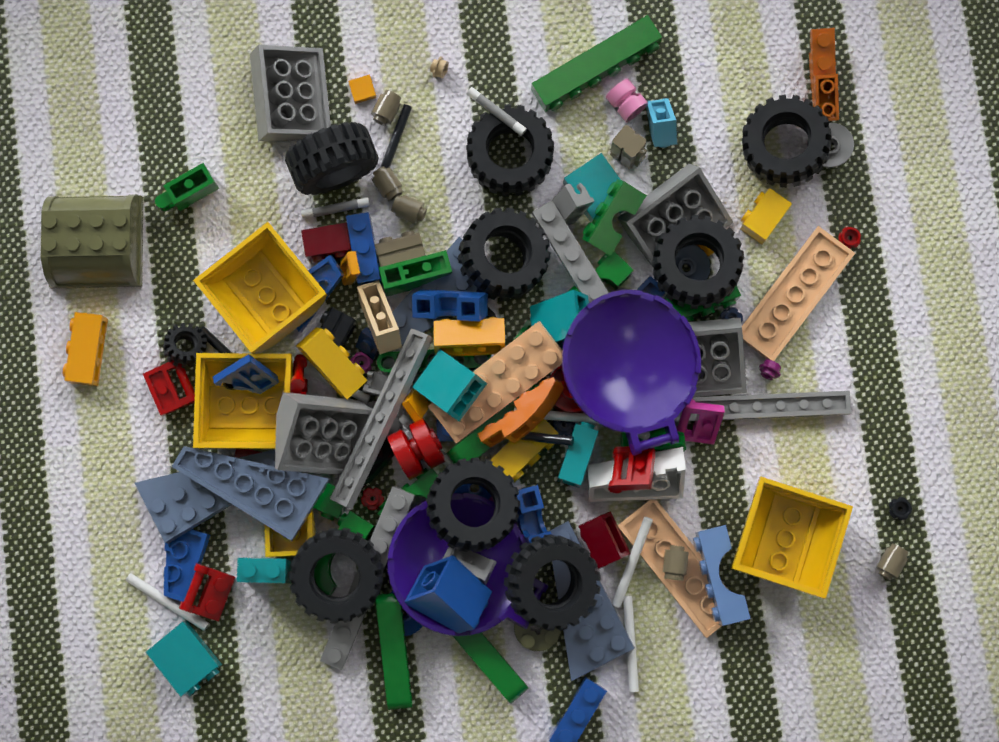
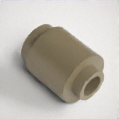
M385 90L384 94L379 96L371 112V115L374 117L373 120L383 126L391 124L401 106V97L392 91Z
M382 166L373 172L372 182L382 197L386 198L388 202L404 192L401 188L402 184L390 167L385 168Z
M397 195L392 204L391 212L395 213V216L417 224L418 221H423L427 209L424 208L425 203L406 195Z
M891 544L890 548H886L876 566L880 570L878 574L890 581L892 578L898 579L908 561L907 555L909 552L898 545Z
M670 545V550L665 549L663 563L665 579L684 580V575L687 574L689 552L684 551V547Z

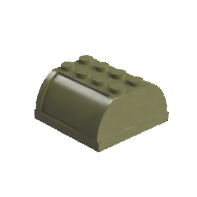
M138 194L86 197L48 196L41 210V264L49 287L51 289L142 287L143 197Z

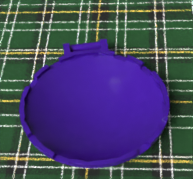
M619 290L593 300L574 318L566 333L563 344L562 369L567 388L581 410L598 424L615 431L625 432L631 453L635 456L641 454L646 449L667 443L672 445L679 442L674 419L689 405L696 392L699 373H701V354L691 325L684 315L681 316L672 307L671 303L657 295L654 296L640 290ZM664 427L666 434L639 441L638 434Z
M453 493L451 498V510L454 516L466 526H483L490 521L494 514V502L485 497L470 493ZM426 501L414 507L404 517L392 537L387 567L393 593L401 607L412 619L427 629L450 636L478 634L493 628L505 619L522 628H528L530 623L516 614L511 607V601L507 599L505 594L508 587L504 586V578L508 577L509 574L505 571L507 564L512 565L514 561L510 557L514 552L519 553L521 551L519 546L526 542L524 534L522 535L516 523L511 532L500 543L488 550L484 549L481 552H475L496 561V565L486 584L492 593L488 599L487 607L479 617L477 627L471 631L468 630L458 634L404 603L423 566L443 559L449 547L445 540H440L436 536L437 532L435 529H431L429 524L430 518L427 517L426 513L428 504ZM535 578L533 584L534 594L539 601L542 593H546L549 586Z

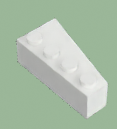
M683 447L655 452L651 490H629L618 494L611 493L608 490L609 481L612 480L614 460L587 465L589 502L683 498L686 473ZM629 458L624 460L621 479H626Z

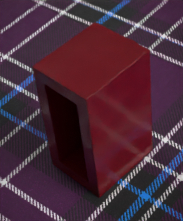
M347 222L301 230L305 257L308 262L312 261V263L317 264L329 255L335 257L336 260H341L347 252L352 251Z
M611 511L578 526L581 538L587 544L590 557L595 559L598 569L630 555V551Z

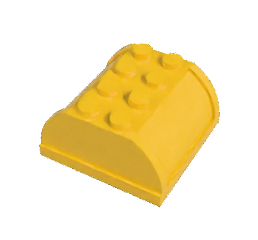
M269 222L265 223L193 280L252 354L263 352L280 342L315 314L327 296V293Z
M196 353L193 448L276 449V414L283 392L290 393L291 378L294 374L292 354ZM250 354L278 375L279 379L278 384L258 394L248 390H229L223 386V383L221 386H217L214 384L213 376Z
M759 477L731 569L826 599L853 506L774 480Z

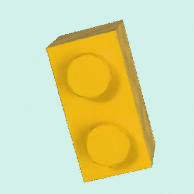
M771 188L766 193L760 192L753 202L757 206L753 211L748 209L740 220L743 222L740 230L762 245L792 205L791 202Z

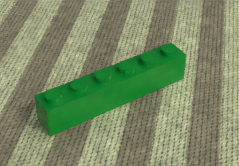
M646 15L532 82L531 91L545 112L550 109L555 111L567 99L571 98L573 100L579 97L584 89L596 87L602 82L601 79L606 76L612 77L618 74L623 66L627 64L631 66L638 62L640 56L645 53L652 54L658 50L662 36L650 17Z

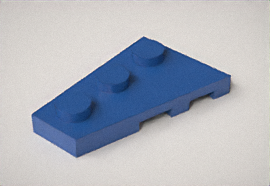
M331 255L308 270L327 293L326 299L344 276L343 271ZM315 314L296 328L299 333L303 332Z
M191 529L169 544L165 543L164 596L184 602L195 574V564L202 563L210 538L209 534Z

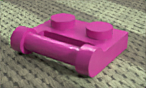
M692 399L689 405L681 412L678 426H676L677 432L684 433L685 441L714 444L725 413L724 405L699 403ZM691 413L697 414L693 430H687Z

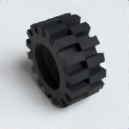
M181 323L180 327L176 324L173 326V330L169 329L167 331L163 350L165 357L168 356L167 360L170 363L174 361V366L177 367L180 363L182 364L181 368H186V364L191 368L196 363V353H205L207 338H204L205 333L203 331L199 333L200 328L198 326L193 329V324L189 323V326L185 327V323ZM182 339L189 340L194 344V349L184 352L176 347V343Z

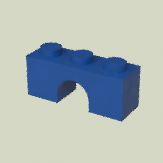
M369 212L346 216L351 249L356 251L360 274L357 277L358 285L361 286L378 280L382 284Z
M421 289L412 294V317L435 319L440 316H457V320L481 321L488 316V293Z
M538 485L518 490L517 500L520 501V509L517 513L519 515L517 522L522 535L524 534L526 543L530 544L531 538L537 536L544 538V535H551V531H547L543 522L542 508H544Z
M585 677L573 696V700L565 714L559 719L550 734L549 741L577 742L607 690Z

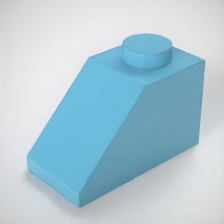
M669 99L647 101V115L654 147L665 148L677 144L676 118Z

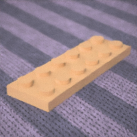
M817 226L742 325L743 342L766 359L774 361L854 256L855 252Z
M538 321L473 371V373L488 384L460 422L434 403H431L428 407L452 439L458 443L561 365L562 349L543 324Z
M656 499L649 500L618 525L619 530L633 546L643 518L649 517L653 519L640 556L704 637L708 638L721 626L719 621H714L711 608L715 606L713 599H709L705 585L709 583L707 576L702 575L699 561H702V557L699 552H696L695 547ZM670 545L682 546L685 552H689L687 574L684 575L683 581L664 578L665 549L670 550Z

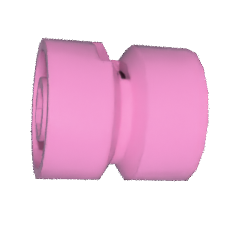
M628 78L618 83L606 95V99L613 108H619L618 114L625 122L635 118L648 105V102L641 93H635L636 87Z

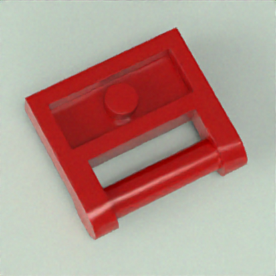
M298 354L294 357V374L291 378L290 393L307 395L308 379H304V368L307 367L308 360L303 354Z
M174 361L171 363L167 362L143 373L162 417L195 403V391L185 368H181L182 364L180 363L177 367L174 366ZM175 369L186 394V397L180 399L169 374V371Z
M629 446L615 447L613 449L614 466L612 480L609 481L608 490L614 494L629 490H651L655 448L643 450L641 454L634 456ZM629 458L626 479H621L624 460Z
M196 563L194 567L195 574L184 602L181 601L179 609L219 621L235 576ZM204 574L209 575L198 605L195 606L193 603Z

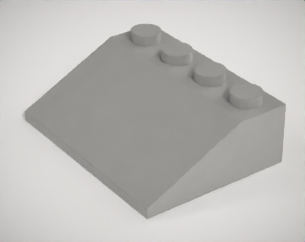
M258 45L250 53L258 141L282 142L300 140L322 128L330 127L323 48Z
M692 164L686 165L650 192L635 215L625 211L617 217L628 236L651 265L658 238L662 233L666 232V228L670 224L676 225L678 219L685 217L687 221L690 220L691 215H698L699 219L710 216L712 217V222L717 223L718 220L724 222V228L733 223L701 168Z
M741 318L689 322L696 335L701 354V373H699L697 389L693 397L747 393Z
M283 392L276 414L275 469L281 471L342 474L373 409L360 400Z

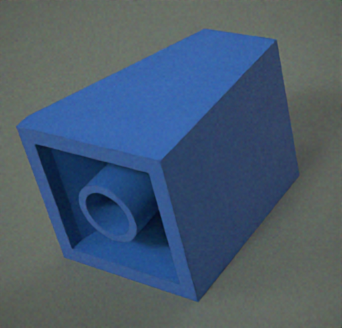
M452 555L423 566L404 603L459 634L468 630L471 631L477 627L479 617L487 607L492 591Z

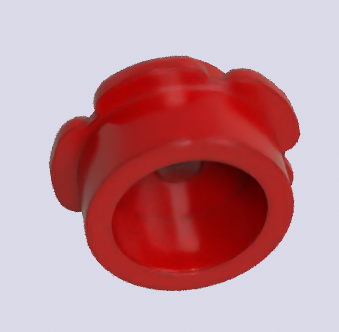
M845 227L842 229V233H839L838 240L849 249L857 247L861 242V234L856 228Z
M367 488L363 491L361 503L369 510L378 509L384 502L382 491L379 488ZM372 496L375 497V500H374V501H371V500H370V498H371Z

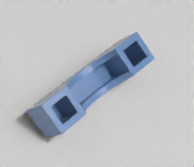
M726 525L696 532L693 542L696 552L700 551L702 561H699L702 575L707 576L709 583L705 585L708 598H712L715 607L711 608L714 621H719V625L724 626L751 619L745 596L728 590L723 585L719 576L720 561L725 553L732 549Z

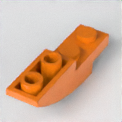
M835 28L810 29L811 53H809V68L813 107L819 106L822 109V115L827 116L828 121L839 120Z
M552 377L543 380L533 390L522 393L517 400L513 401L517 410L506 413L501 420L487 425L483 431L478 433L481 442L489 447H493L504 439L516 443L526 436L553 408L564 388L562 383Z

